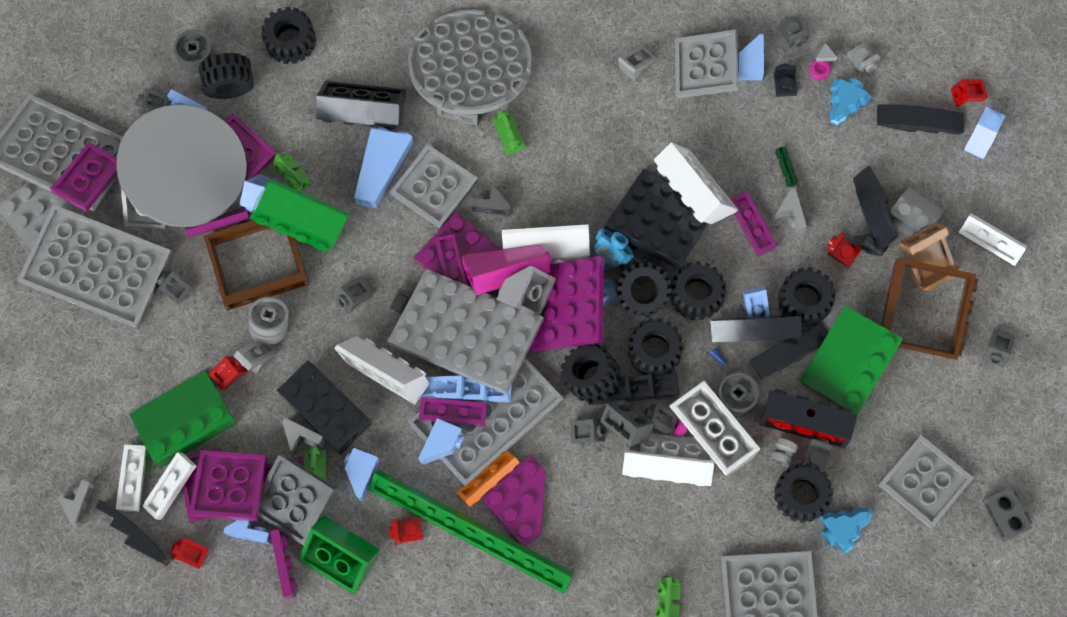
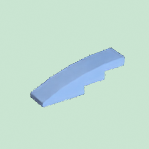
M463 376L425 377L430 384L421 396L470 402H511V386L507 394H504Z

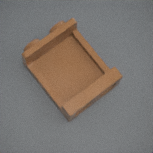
M937 222L899 242L904 257L907 260L962 271L959 266L955 265L945 239L949 235L947 227ZM909 268L915 285L924 291H932L939 284L955 278L953 276Z

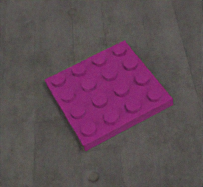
M596 256L549 264L551 273L548 275L556 278V281L541 313L544 321L528 353L603 343L604 258Z

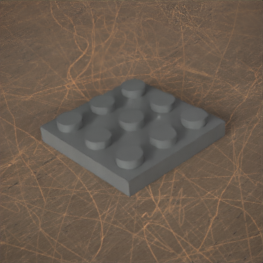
M281 453L278 455L263 484L258 516L304 546L311 527L323 516L337 488Z

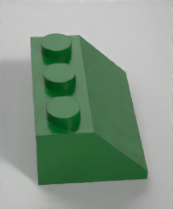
M323 515L311 527L298 560L350 593L355 594L373 566L380 549Z

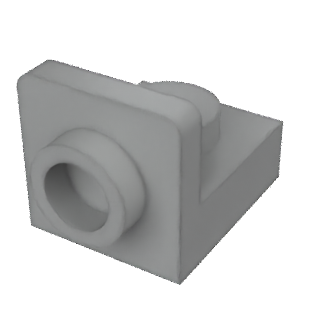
M865 42L847 52V56L860 74L865 71L867 73L872 72L878 67L879 54L874 55Z

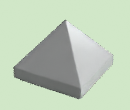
M824 43L813 52L816 61L837 60L835 52L827 43Z

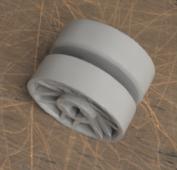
M264 297L256 300L250 306L248 312L249 333L255 341L271 345L285 338L288 332V309L281 300L273 297Z

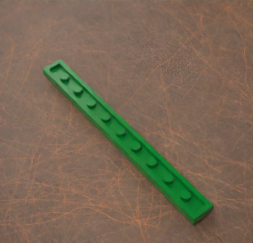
M379 469L374 473L369 491L563 594L567 590L574 572Z

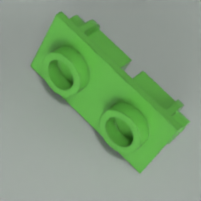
M499 111L498 116L493 118L492 121L506 156L526 149L512 112Z
M276 154L273 163L274 170L286 180L289 187L301 192L302 187L308 188L311 185L310 177L302 169L294 171L299 165L290 154Z
M317 447L305 450L304 467L326 481L327 450H319Z
M672 577L662 578L657 586L659 604L655 609V616L679 617L680 605L672 604V600L680 601L681 584H679L678 579H672Z

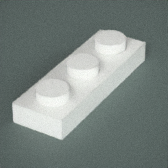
M970 213L959 231L963 236L1014 266L1027 248L1025 244Z
M124 444L116 502L117 511L140 512L147 459V449L145 446Z
M177 452L142 507L155 519L161 520L196 468V465L183 453Z

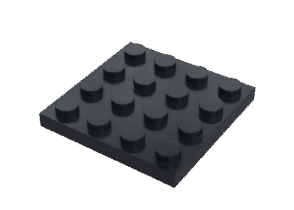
M643 168L606 222L604 229L613 233L620 232L628 239L629 243L680 269L709 223H701L693 215L695 211L683 203L681 200L682 195L679 191L676 192L671 188L669 181Z

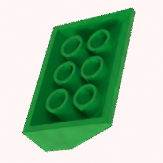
M844 306L800 381L844 408L851 409L853 413L858 415L903 338Z
M206 370L129 414L145 448L155 465L160 469L170 464L177 452L185 455L237 424Z

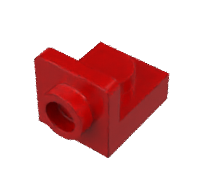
M962 79L951 88L956 107H961L966 102H983L988 99L982 79Z
M841 232L838 237L834 235L827 246L830 249L827 254L849 268L861 252V249L844 239L845 234Z
M226 356L209 375L221 390H226L240 375L247 374L248 370L235 357Z
M420 517L399 521L392 519L393 526H389L390 538L395 539L396 544L423 540Z
M180 538L179 541L176 540L171 548V553H173L171 559L200 569L209 548L187 538Z

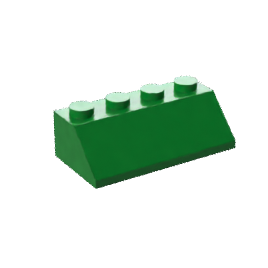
M269 179L256 198L249 219L254 220L259 225L268 226L280 234L291 236L299 242L314 246L317 250L329 252L336 243L349 213L273 179Z

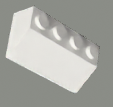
M671 142L654 159L658 165L657 170L664 177L667 176L670 180L669 185L676 192L679 191L682 195L681 200L683 203L695 211L693 215L701 223L713 224L738 211V208L690 149Z
M588 225L502 230L503 250L542 245L545 252L549 251L552 264L590 258Z
M355 336L335 346L334 349L349 366L414 405L430 384L425 378L426 373L417 367L412 369L409 367V363L400 357L398 359L393 358V354L383 347L381 350L376 348V344L368 338L363 340Z
M705 381L670 405V408L725 475L740 469L760 451L758 445Z
M651 432L647 442L629 446L626 443L622 475L634 478L644 477L652 480H667L675 483H690L697 486H711L714 461L695 437H678L673 434L667 435L665 433Z

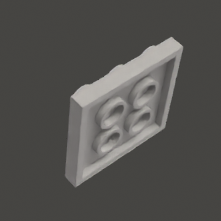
M736 30L675 38L676 97L678 99L739 91L738 38Z
M427 144L391 189L390 195L440 229L477 184L478 178Z
M29 181L0 203V214L31 250L53 204L82 216L85 213L51 191Z
M920 435L878 486L927 527L932 529L974 477Z

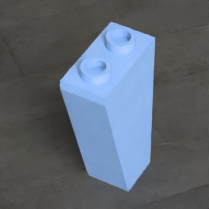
M371 128L354 196L356 205L378 207L413 147L412 135L404 131L396 133L390 132L385 128Z

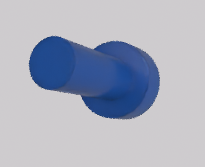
M715 348L709 355L711 357L714 356L724 367L727 362L720 356L719 350Z

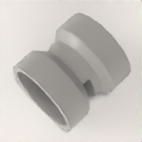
M778 438L775 444L776 450L772 452L770 461L777 463L780 460L782 461L781 466L788 468L791 466V457L796 453L798 446L789 440Z

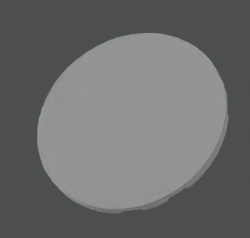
M459 10L434 19L433 23L427 27L424 26L419 31L409 49V75L417 92L435 107L456 114H481L505 106L522 92L532 71V51L529 41L522 30L514 26L507 18L499 14L485 13L484 10Z
M170 105L144 114L129 127L118 148L116 167L122 191H124L130 203L140 213L164 225L193 227L210 222L231 208L241 193L245 182L246 157L238 136L221 118L198 107Z

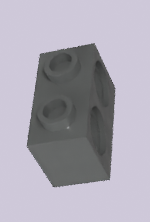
M625 399L607 403L600 421L629 446L647 442L655 424Z
M1011 487L982 501L1003 542L1032 529L1030 525L1032 524L1031 518L1021 508L1020 497L1015 491L1013 492ZM999 499L1007 501L1008 509H1004L999 505ZM1010 519L1018 522V529H1013L1010 526Z

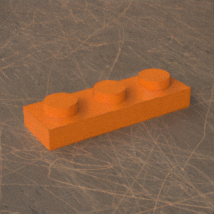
M506 450L466 487L463 486L456 494L469 507L472 506L488 490L496 486L498 481L506 474L510 473L519 464V461Z

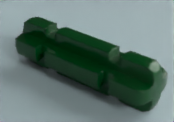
M777 148L775 154L777 159H779L783 177H786L787 187L797 185L798 179L794 174L795 170L788 156L787 148Z

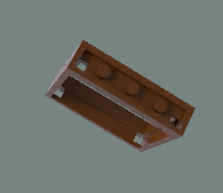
M250 219L248 222L242 224L234 223L229 228L223 230L215 229L213 233L204 235L223 304L227 311L254 303L260 298L272 297L309 285L295 238L287 235L299 273L230 295L215 245L263 231L270 227L259 225Z
M895 258L881 326L889 331L892 328L905 267L965 279L950 350L945 351L903 341L899 345V348L958 360V356H961L964 350V343H961L963 334L966 335L969 328V322H966L967 315L972 312L974 301L971 300L972 292H976L978 287V279H975L976 274Z

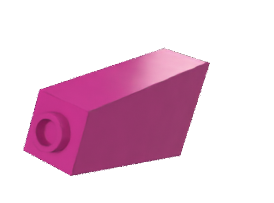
M542 245L461 256L465 275L476 295L501 288L505 279L529 266H533L546 274L551 273L549 264H552L549 251L545 252Z

